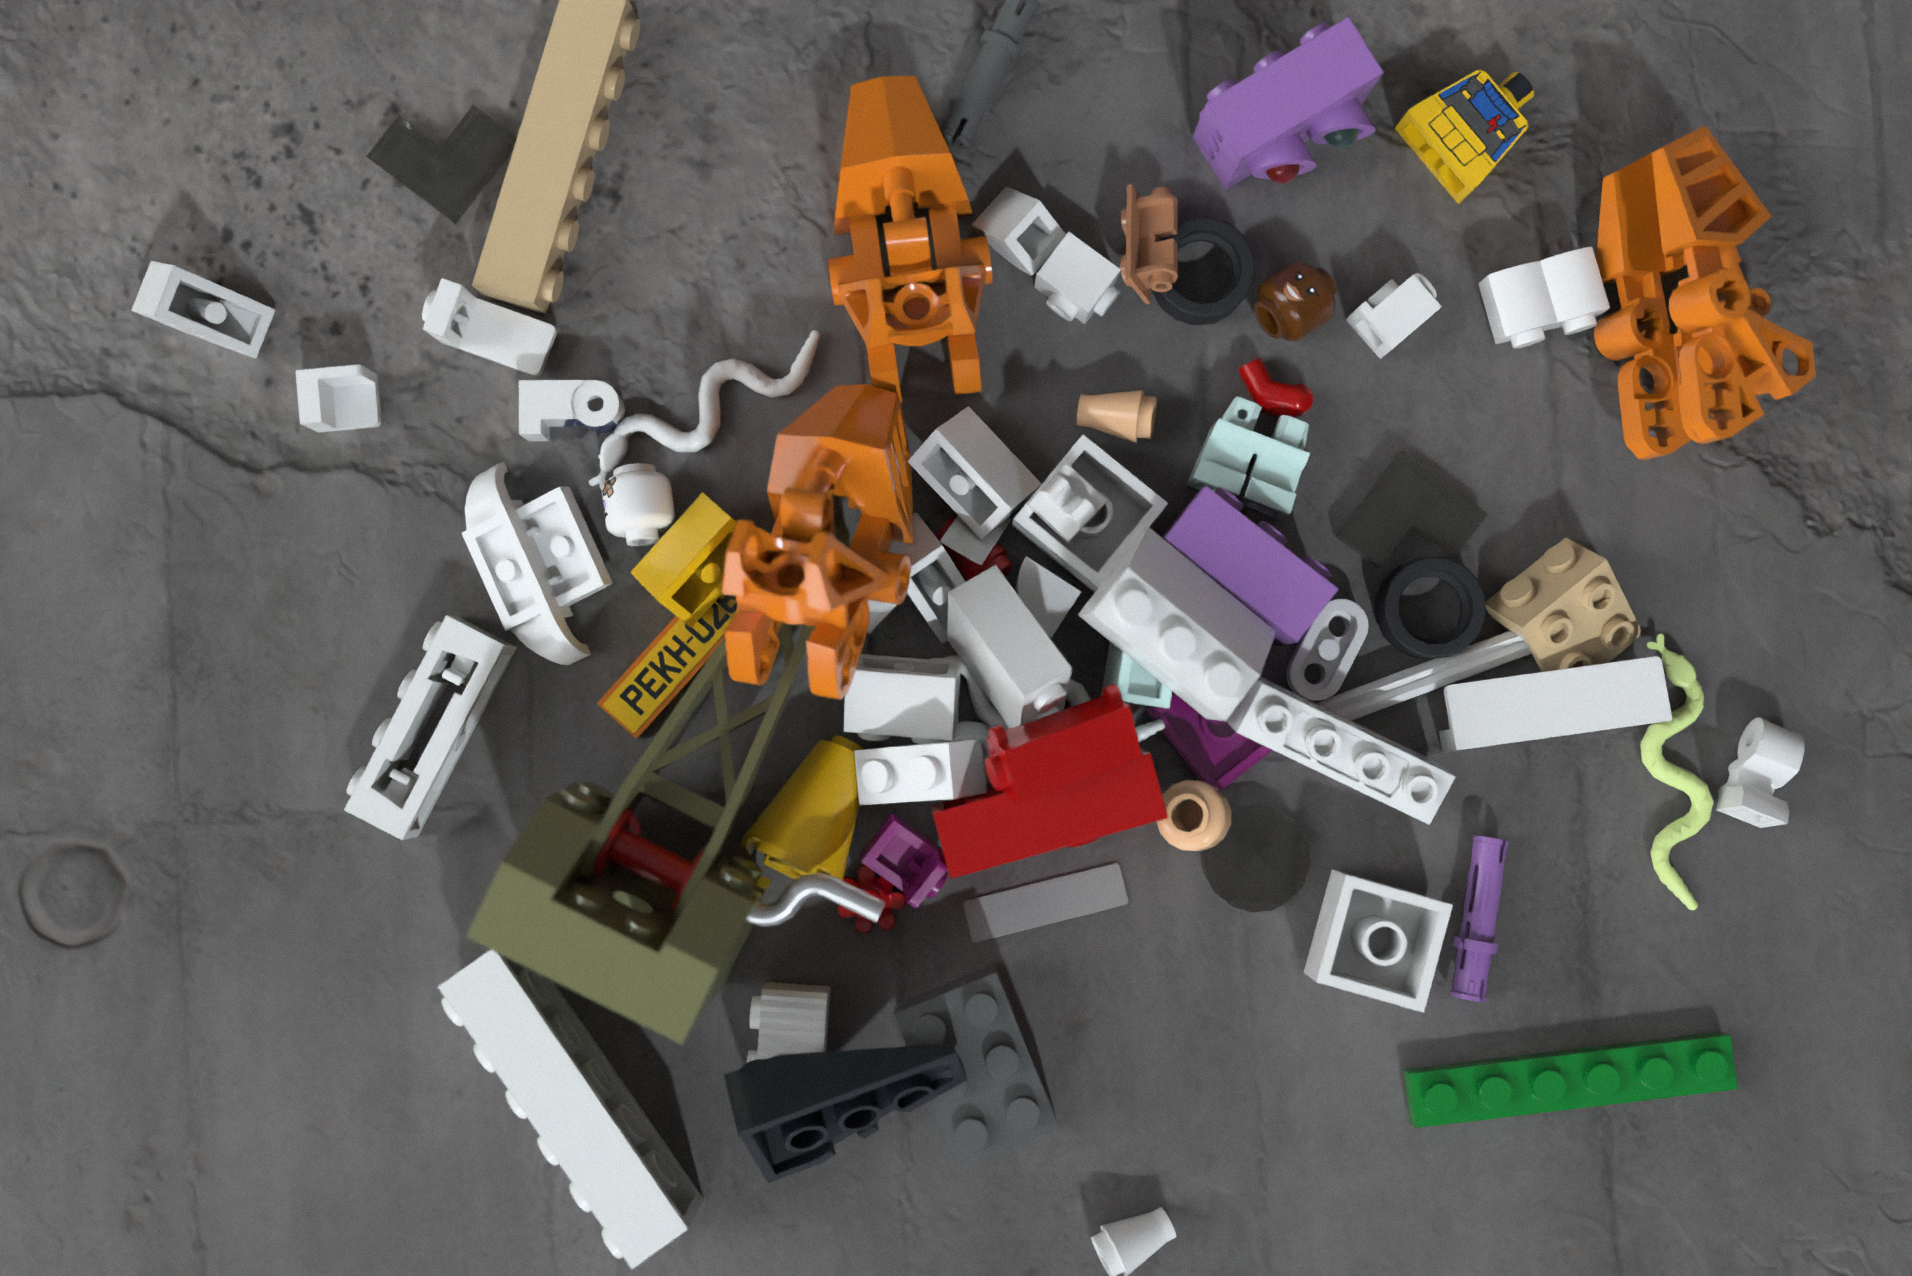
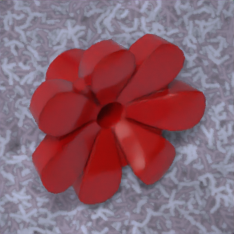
M861 864L858 867V880L845 876L843 881L886 902L877 923L882 930L889 931L897 923L894 914L891 912L892 909L901 910L907 905L904 893L900 891L893 892L892 888L895 885L882 876H876V872ZM839 904L837 905V912L841 918L856 917L854 926L858 933L869 934L875 922Z

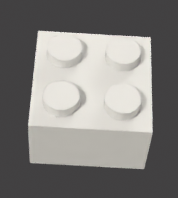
M1083 434L1015 516L1011 526L1094 593L1146 527H1150L1168 503ZM1066 463L1107 500L1103 507L1068 543L1028 506V503Z
M1332 869L1304 974L1317 983L1424 1013L1453 905L1436 898Z

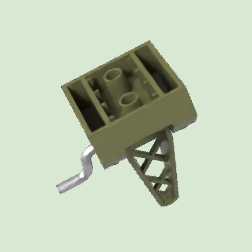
M833 516L834 537L849 548L851 542L849 530L843 521ZM781 623L780 635L785 670L774 695L729 719L727 718L722 676L728 666L724 636L623 782L613 801H611L613 796L611 792L587 781H582L580 785L573 783L563 788L561 794L556 792L542 801L501 862L466 937L683 1044L726 983L754 924L760 926L779 925L792 918L805 900L811 896L825 897L876 923L886 902L834 876L823 873L803 875L792 881L778 900L765 904L763 902L772 881L761 876L763 869L743 857L733 856L731 860L723 857L807 655L806 641L816 626L808 627L805 624L794 647L791 624ZM713 689L717 725L677 746ZM765 714L735 783L729 733ZM719 739L726 797L725 808L658 775L660 770ZM644 795L715 830L707 847L703 846L693 862L639 836L641 825L638 818L634 815V811Z

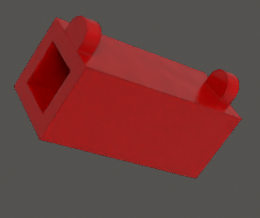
M1115 684L1108 685L1102 688L1103 696L1006 731L1001 724L989 728V737H986L991 756L985 758V768L994 789L1003 791L1020 804L1143 758L1130 705L1123 702L1118 687Z

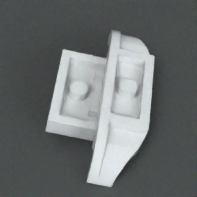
M505 462L499 463L477 475L470 485L465 504L467 530L462 532L463 538L505 631L511 630L526 647L538 655L561 665H571L591 655L586 644H582L574 637L565 621L574 616L569 606L612 585L613 582L570 487L560 486L524 505L522 500H511L504 483V475L508 472Z

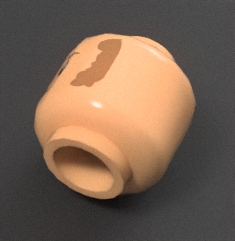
M1184 780L1171 785L1162 794L1168 818L1156 823L1160 834L1170 845L1180 850L1203 851L1215 847L1225 838L1231 826V808L1227 798L1217 787L1203 781Z

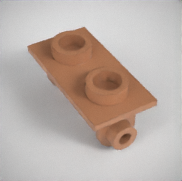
M1129 184L1127 185V207L1121 210V225L1126 236V254H1123L1120 258V269L1124 283L1128 287L1132 286L1147 305L1151 304V289L1156 292L1169 291L1172 289V283L1178 278L1177 242L1174 238L1158 242V238L1177 234L1178 200L1173 196L1172 190L1167 187H1157L1151 191V195L1141 197L1135 187Z

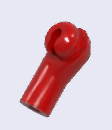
M1261 357L1237 369L1253 402L1262 407L1261 412L1264 414L1278 417L1285 415L1297 418L1301 417L1313 405L1314 396L1308 386L1300 383L1292 385L1273 381Z

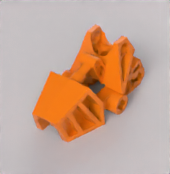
M881 76L852 84L850 89L833 235L851 233L854 255L827 258L834 306H845L866 343L872 386L898 393L900 403H902L894 344L924 346L936 341L938 342L946 336L955 395L982 392L975 332L984 285L993 283L987 236L960 239L957 218L973 216V212L951 152L916 76ZM914 202H917L918 209H928L936 270L933 271L925 217L915 219ZM887 206L891 207L893 222L883 223L891 277H884L875 216L886 214L885 207Z
M1706 125L1603 178L1596 261L1602 282L1616 283L1621 310L1603 316L1597 322L1594 329V340L1600 353L1609 360L1619 361L1634 356V359L1626 362L1618 373V393L1625 445L1641 460H1649L1671 454L1691 440L1706 444L1732 437L1764 415L1756 395L1770 394L1775 400L1793 395L1816 377L1812 342L1764 318L1771 309L1769 295L1762 288L1757 287L1749 290L1739 266V262L1742 259L1736 246L1748 239L1772 215ZM1687 265L1690 277L1678 281L1679 287L1672 292L1669 299L1671 319L1679 328L1677 329L1678 333L1669 334L1670 324L1661 276ZM1786 348L1791 350L1797 358L1798 372L1796 375H1790L1784 368L1782 355ZM1641 367L1648 370L1653 377L1654 389L1651 394L1647 393L1640 384L1639 372ZM1653 404L1654 408L1645 409V406ZM1649 431H1655L1656 437L1650 436Z
M868 384L836 385L777 434L767 487V495L775 520L773 530L769 534L757 528L751 521L738 520L726 555L722 593L736 595L738 611L725 630L728 668L733 681L763 685L768 680L781 643L777 636L781 623L806 624L808 627L816 626L806 641L811 692L813 695L841 700L848 694L869 625L868 601L900 605L905 600L911 575L910 558L908 555L888 552L891 541L914 544L912 466L908 463V460L911 458V452L898 393ZM831 494L848 498L849 508L861 511L862 515L849 548L834 537Z

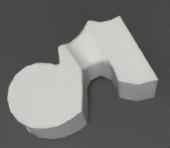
M1757 717L1747 725L1740 738L1737 749L1738 760L1736 759L1728 767V781L1718 790L1716 810L1760 828L1788 824V803L1774 797L1773 793L1775 789L1784 786L1799 772L1805 749L1803 735L1770 723L1763 718Z

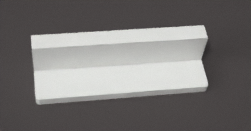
M1655 656L1448 685L1444 688V697L1450 729L1439 731L1442 752H1450L1672 721L1662 659Z

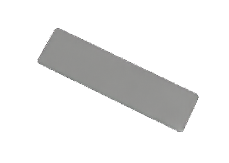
M1114 863L967 900L963 903L972 941L980 942L1127 905L1128 897L1120 865Z

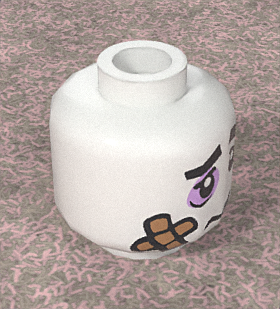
M644 463L620 466L613 470V476L602 485L606 528L611 534L626 538L627 545L639 547L655 544L659 541V534L666 532L674 524L675 512L671 482L667 476L656 472L655 466Z

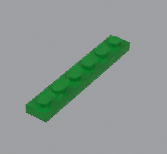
M1722 1031L1404 1070L1410 1123L1415 1128L1738 1089L1731 1035Z

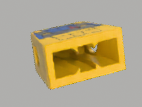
M1479 69L1414 105L1399 121L1395 130L1459 204L1483 181L1529 127L1527 120L1518 109L1533 98L1534 90L1528 79L1519 72H1513L1497 85L1486 71Z

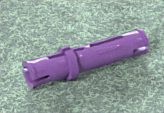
M1473 835L1472 857L1465 893L1463 919L1459 936H1454L1453 947L1457 948L1452 989L1450 991V996L1486 1002L1492 954L1497 955L1498 943H1494L1504 864L1509 846V841Z

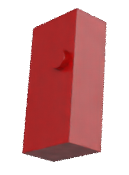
M1141 749L1143 757L1141 759L1020 804L1003 791L995 790L994 787L986 789L987 793L950 799L933 804L932 814L950 879L1063 847L1073 848L1097 841L1099 837L1167 819L1166 807L1150 752Z

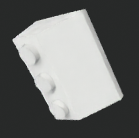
M1149 527L1142 531L1078 614V616L1203 717L1212 720L1226 721L1259 678L1276 634L1273 628Z

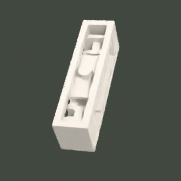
M446 615L443 622H436L425 637L423 650L427 652L417 670L412 669L399 687L397 697L402 700L392 718L387 717L380 724L373 737L372 746L376 747V750L367 767L361 766L349 782L347 794L351 797L344 811L401 840L418 837L517 647L462 618ZM445 678L458 686L462 683L467 685L462 695L454 693L414 771L407 768L401 771L396 770L401 760L409 759L446 689L448 682L443 679Z
M1259 676L1226 720L1237 733L1429 825L1456 777L1436 761Z

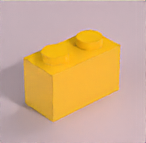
M702 492L630 573L658 602L692 628L722 594L727 550L737 522Z

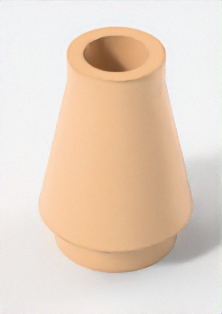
M1144 390L1098 395L1081 394L1077 410V426L1090 427L1134 443H1138L1139 438L1151 440L1156 417L1157 397L1145 396Z

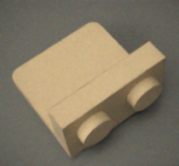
M1566 537L1557 545L1548 549L1541 558L1515 579L1507 582L1500 591L1485 602V607L1493 620L1524 638L1541 672L1609 663L1635 642L1641 633V628L1607 559Z

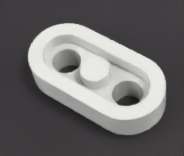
M1348 599L1329 601L1303 634L1286 669V679L1294 693L1310 701L1327 699L1340 689L1368 633L1367 616L1357 603ZM1333 617H1339L1345 623V631L1340 637L1334 636L1329 631L1328 625ZM1309 664H1315L1320 668L1321 678L1316 684H1311L1305 679L1304 671Z

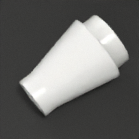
M1159 1207L1149 1213L1101 1225V1232L1092 1236L1091 1240L1109 1276H1117L1121 1273L1124 1276H1128L1164 1244L1177 1236L1168 1215L1162 1207Z

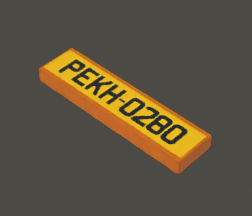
M722 593L692 628L675 616L596 704L635 739H640L701 671L725 636L726 628L738 612L736 595Z

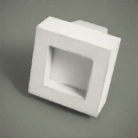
M1066 463L1028 503V506L1068 543L1103 507L1107 500Z

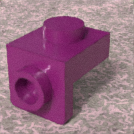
M893 813L859 854L860 861L902 890L906 902L914 908H917L925 897L929 899L934 897L943 887L948 876V868L942 848Z

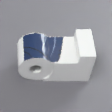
M519 380V435L529 442L550 441V427L585 426L595 433H609L614 431L616 426L624 419L626 411L624 402L614 388L606 382L598 380Z

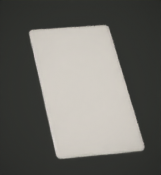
M957 516L940 542L975 563L982 565L1010 523L1011 518H1008L981 540Z

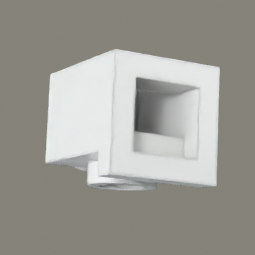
M1415 273L1400 286L1391 279L1367 300L1371 306L1365 301L1346 320L1381 359L1442 306L1435 299L1437 294L1432 284L1423 275Z

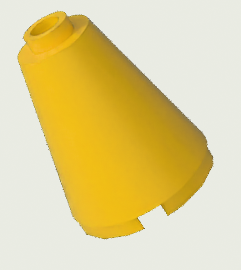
M834 735L831 742L819 740L747 830L738 848L751 857L756 847L758 851L767 854L763 862L764 865L795 880L806 874L823 873L843 881L859 807L854 751L863 750V748L857 743L838 735Z

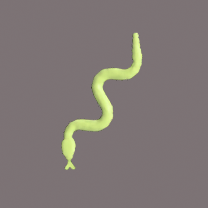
M1658 634L1657 642H1648L1647 647L1658 650L1662 654L1667 678L1674 685L1684 689L1686 700L1682 707L1671 712L1672 721L1653 723L1648 727L1640 743L1642 763L1654 778L1684 791L1690 797L1692 804L1690 811L1685 816L1668 824L1655 836L1650 854L1654 870L1658 874L1660 881L1689 910H1695L1698 908V903L1686 884H1684L1678 871L1670 865L1669 854L1675 844L1695 835L1710 821L1714 802L1707 783L1691 771L1667 761L1662 755V745L1666 739L1695 722L1704 708V694L1702 686L1696 680V671L1693 665L1683 655L1668 651L1664 646V635Z

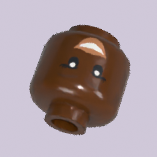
M1303 261L1290 263L1266 279L1258 287L1257 302L1254 304V313L1258 323L1274 339L1282 338L1285 341H1300L1333 317L1335 311L1334 295L1336 294L1335 282L1323 268H1315Z

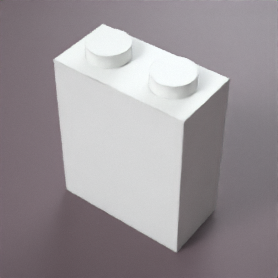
M995 565L949 591L947 640L1010 729L1064 710L1072 668L998 567Z

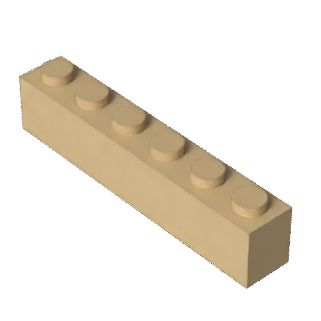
M559 0L472 283V286L485 298L546 315L550 302L555 303L561 294L564 274L560 271L565 251L571 252L575 247L579 233V222L575 220L580 202H586L589 199L594 185V171L591 170L596 150L602 151L609 136L610 123L606 119L612 100L618 101L624 87L625 71L621 68L626 51H633L639 38L640 20L637 19L629 0Z

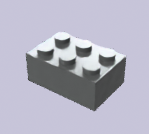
M995 964L896 1003L894 1016L906 1046L953 1043L966 1077L964 1082L929 1101L956 1170L1059 1128L1056 1114Z

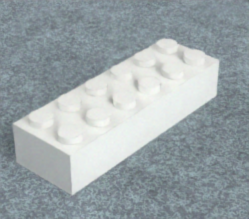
M491 949L438 986V989L444 996L441 1002L446 1014L456 1025H464L476 1042L473 1049L477 1059L487 1071L491 1073L496 1071L508 1089L505 1092V1096L510 1107L520 1118H528L540 1135L537 1138V1142L541 1152L551 1164L555 1166L560 1164L571 1180L569 1188L574 1200L585 1212L592 1211L604 1228L601 1231L602 1238L609 1251L616 1258L621 1259L624 1257L631 1269H633L689 1229L704 1198L552 979Z

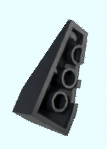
M953 1043L776 1055L768 1059L749 1061L740 1069L724 1074L737 1133L768 1183L825 1162L836 1155L834 1145L856 1132L859 1137L865 1139L879 1130L877 1122L894 1110L898 1112H911L966 1080Z

